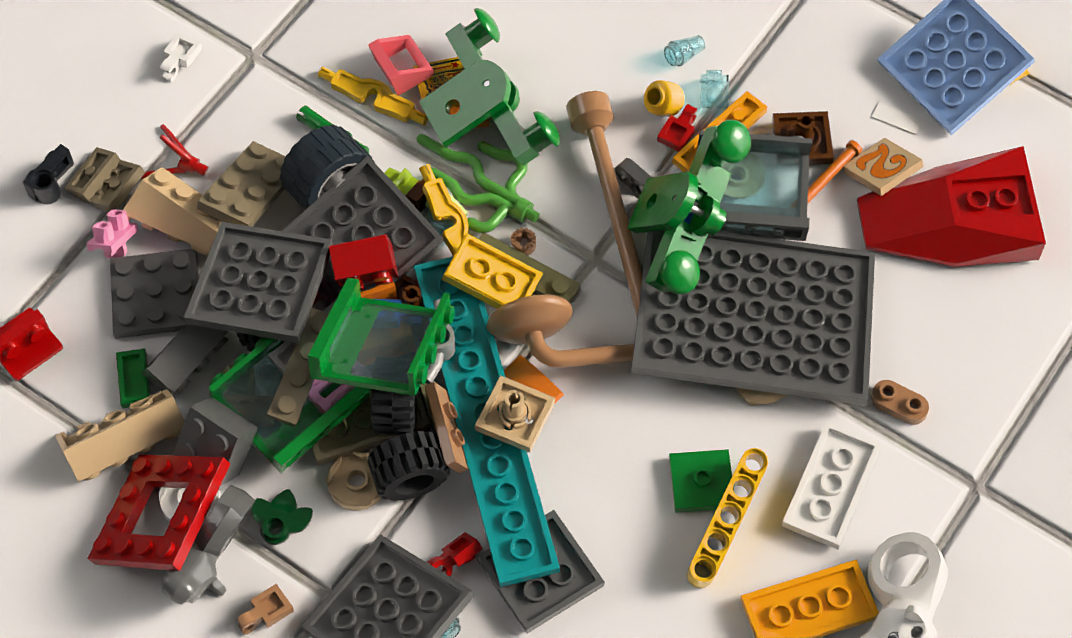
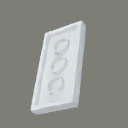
M826 421L781 526L838 550L882 443Z

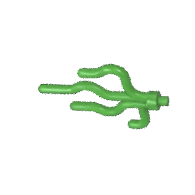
M424 134L417 136V143L452 162L469 164L472 167L476 183L490 192L475 195L467 194L455 179L431 167L435 178H442L445 186L460 203L470 206L491 204L498 208L486 222H480L472 217L467 218L469 229L478 233L491 232L502 222L507 214L520 222H525L528 219L535 223L538 220L540 213L533 210L534 204L516 193V186L525 176L528 164L522 165L515 159L511 150L496 148L485 141H480L477 145L479 151L494 159L512 161L516 164L517 168L508 178L504 188L485 176L483 165L475 155L468 152L451 150Z

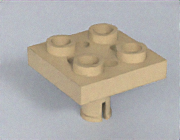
M500 376L475 424V430L530 453L555 404V397ZM527 419L528 422L533 420V422L528 424L525 422V420ZM511 426H513V429L510 430V431H508V430L505 429V427H507L508 429H510Z

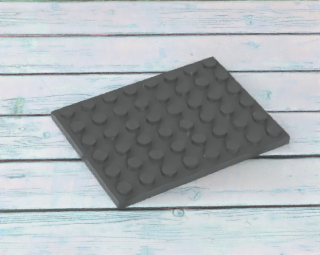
M665 230L647 232L631 373L867 405L869 397L875 252L718 231L715 235H707L697 261L700 268V278L696 287L689 293L675 294L673 292H661L645 283Z

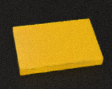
M466 233L441 280L498 309L508 302L532 296L543 273Z

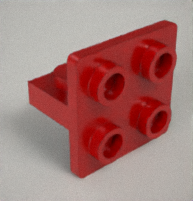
M28 308L0 328V363L15 381H19L63 350L62 343L51 332L44 316L38 309L34 311L32 308Z

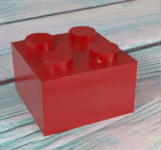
M387 234L329 246L335 281L341 289L347 278L359 279L360 291L365 289L364 285L374 283L376 286L392 283L393 279L399 278L393 246Z

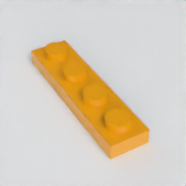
M746 91L707 127L718 126L725 120H737L749 129L767 113L768 107L750 92ZM699 134L673 156L672 163L683 172H689L697 151Z

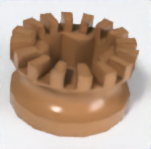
M526 227L525 229H516L513 235H511V247L526 255H531L536 249L535 233ZM522 238H526L528 242L524 247L520 246Z

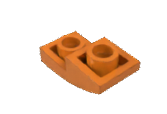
M519 355L504 369L506 378L555 397V403L564 396L554 383L522 355Z

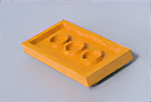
M857 559L741 595L740 598L755 638H821L874 621L879 613Z

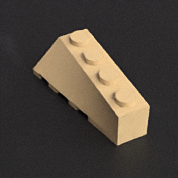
M163 167L141 181L123 209L127 213L128 221L133 218L142 222L143 228L153 231L155 228L168 234V239L172 241L187 242L192 245L191 249L208 256L219 226L223 222L198 210L197 203L203 195Z
M168 389L132 403L129 406L130 410L127 412L124 410H114L107 413L102 422L98 424H90L89 421L80 424L77 427L78 431L67 436L64 431L55 435L78 482L83 479L85 481L94 479L101 473V470L109 466H119L125 463L129 456L137 452L145 453L154 448L155 443L165 438L169 440L180 435L185 420Z

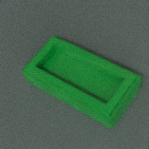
M145 348L116 352L120 405L124 409L129 408L134 402L151 396L149 380L142 374V371L148 366L147 352Z

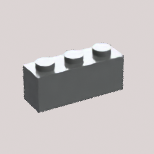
M185 324L142 371V374L159 390L168 389L171 394L176 392L179 395L191 382L187 379L194 370L199 373L210 361L206 356L213 349L217 352L228 341L225 335L229 331Z

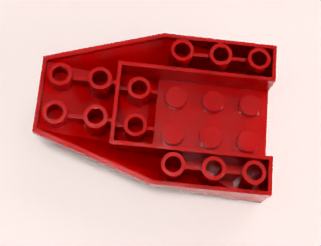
M1024 146L934 167L905 179L882 196L872 191L857 197L856 200L865 249L959 267L1039 260L1046 245Z

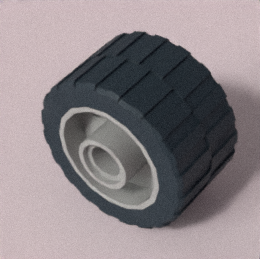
M322 126L310 131V133L304 135L293 145L281 166V184L306 210L333 185L334 189H336L346 180L342 178L365 157L369 156L371 159L372 157L341 126Z

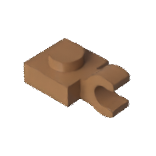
M276 583L250 600L253 609L237 618L239 622L238 627L244 635L256 629L262 621L269 628L293 613V606Z

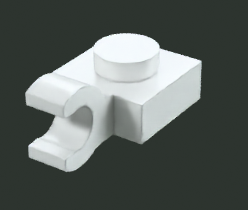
M177 33L163 51L166 60L160 66V69L165 71L162 78L172 82L178 74L180 65L188 68L202 50L201 42Z

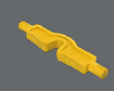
M323 66L321 70L319 69V78L331 82L333 90L346 95L359 104L363 103L370 95L375 94L377 97L373 107L376 112L396 118L404 123L411 119L425 126L428 122L426 114L415 109V103L392 93L391 89L379 80L361 79L342 69H339L337 73Z
M426 164V166L423 165L419 168L425 181L422 190L428 201L433 219L435 221L451 220L454 223V226L444 230L442 233L445 244L454 256L466 233L468 234V221L463 210L452 201L442 178L436 179L430 164Z

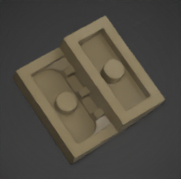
M96 147L64 189L87 204L105 212H110L120 206L145 174V171L140 165L121 160L116 152Z

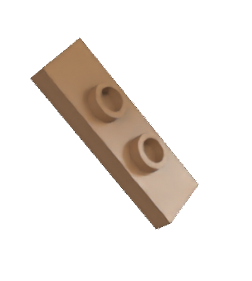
M435 382L425 385L445 465L459 474L469 470L462 446L465 444L462 432L457 428L455 419L458 415L454 405L450 402L448 391Z

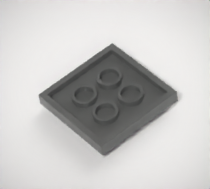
M185 249L110 258L112 322L115 339L180 331L186 324L184 315L199 280L196 251Z
M555 510L547 513L545 517L560 566L559 573L500 587L490 549L477 556V561L526 634L604 587L605 581Z

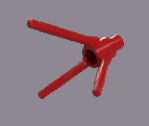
M162 124L160 128L165 135H160V139L180 156L177 167L167 168L166 170L171 174H185L186 172L194 174L196 172L205 176L209 166L200 163V159L192 156L174 134ZM155 171L145 172L141 179L146 178Z

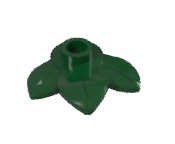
M286 489L278 494L271 503L264 499L256 498L252 507V516L255 522L261 526L260 533L263 540L271 545H279L284 543L290 534L302 532L309 525L313 516V509L309 507L298 508L293 493L290 489ZM273 528L281 529L279 534L273 535L270 533Z

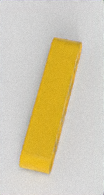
M750 448L745 451L733 473L689 565L687 579L694 587L706 588L717 575L767 469L768 457L761 449ZM755 460L760 465V469L756 471L750 470L746 466L745 461ZM743 486L747 490L748 495L746 497L737 496L733 491V487ZM723 512L731 513L735 518V522L732 524L723 522L720 514ZM718 539L723 549L719 551L712 550L708 546L707 540ZM698 565L707 567L710 576L707 578L697 576L694 567Z

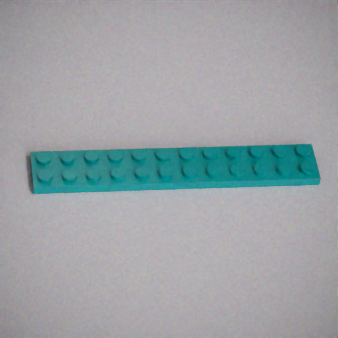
M448 257L414 265V271L424 307L435 309L434 301L441 299L444 293H450V303L455 309L453 322L449 324L454 331L455 352L449 360L443 361L441 371L450 402H452L457 411L458 417L455 419L457 428L462 432L465 444L462 446L499 586L504 587L559 573L560 566L527 451L475 430V424L499 377H505L494 335L490 334L486 327L489 317L485 303L441 280L453 258ZM511 426L510 429H508L507 427H505V429L508 430V431H510V430L513 429V426Z

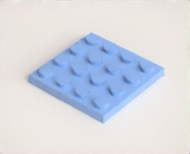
M943 0L877 59L879 64L951 136L1035 62L1034 57L974 0Z

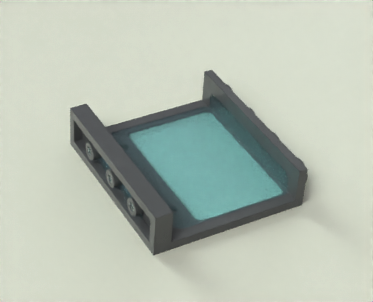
M700 130L699 132L698 146L700 144V141L705 130ZM770 133L763 135L750 134L751 148L748 155L737 163L725 161L722 167L732 174L720 202V208L726 212V219L719 231L774 239L806 241L810 218H807L809 154L812 139L802 136H776Z

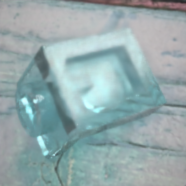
M706 70V74H701L699 83H701L700 108L727 109L729 107V75H722V70Z

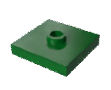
M729 449L669 453L675 513L716 510L732 478Z

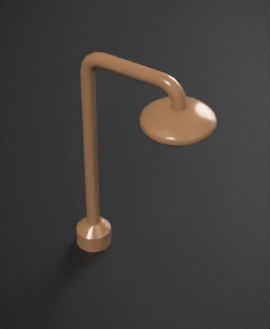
M588 91L570 99L566 105V110L572 130L588 136L637 317L642 269L632 233L627 229L629 222L604 131L613 121L614 115L606 93L602 91ZM533 295L508 302L491 314L486 325L488 332L494 335L496 340L510 344H527L531 354L539 362L549 367H578L630 362L633 359L634 344L569 350H554L550 348L544 340L563 329L573 314L572 305L566 299L557 295Z

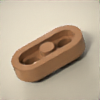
M891 380L879 381L873 388L871 400L877 409L911 425L920 424L926 419L929 404L922 395ZM888 390L892 393V395L887 396L883 393V391ZM910 404L918 405L919 409L911 408Z

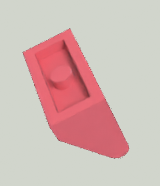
M410 35L377 39L368 44L375 61L398 96L434 75V70ZM406 48L419 68L397 71L390 57Z

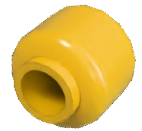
M656 80L646 88L643 101L646 109L653 115L670 117V115H677L684 105V93L681 87L674 82Z

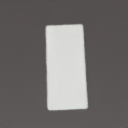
M883 102L878 103L872 114L873 118L913 134H917L923 118Z

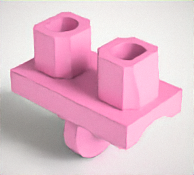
M111 210L106 214L108 222L101 221L92 226L94 237L86 243L88 251L102 249L106 258L124 257L127 253L126 241L138 231L137 223L128 222L126 211Z

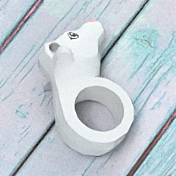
M904 532L890 536L878 546L869 561L867 578L871 590L883 607L871 628L859 638H937V631L932 624V618L946 585L948 569L941 551L928 536L917 532ZM909 554H919L929 559L928 570L917 583L907 587L888 583L889 571L892 565L901 557Z

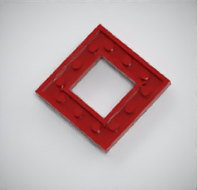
M139 454L132 465L124 485L119 491L111 511L106 517L98 538L93 543V548L87 559L95 565L180 571L231 463L224 457ZM154 487L186 488L174 515L170 519L164 536L132 534Z

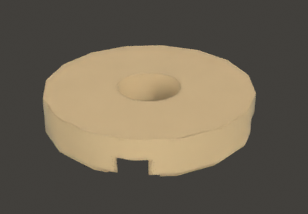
M353 452L349 456H341L329 468L326 479L329 494L334 502L344 509L354 511L368 509L381 499L377 493L367 463L369 453ZM354 475H361L365 478V481L361 486L354 487L348 483L349 479Z

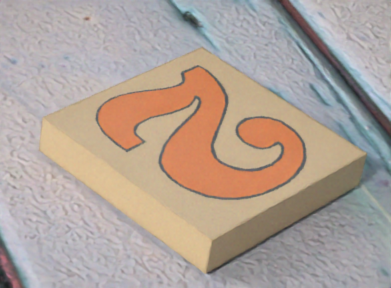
M883 138L843 166L846 175L881 196L924 167L921 158L887 138Z

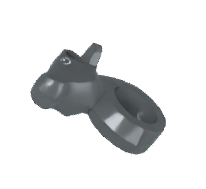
M229 485L202 524L181 570L166 571L162 580V593L171 601L181 605L185 602L194 603L206 589L219 596L224 595L226 588L216 577V561L227 548L255 503V499L246 491Z

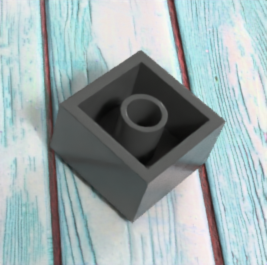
M209 397L189 408L173 456L224 457L231 464L220 485L222 486L240 475L258 427L216 399Z

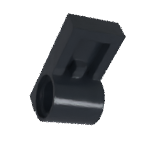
M60 144L55 150L50 151L44 161L36 169L31 170L23 181L28 196L36 202L48 205L60 198L61 190L57 181L74 165L73 158L67 147Z

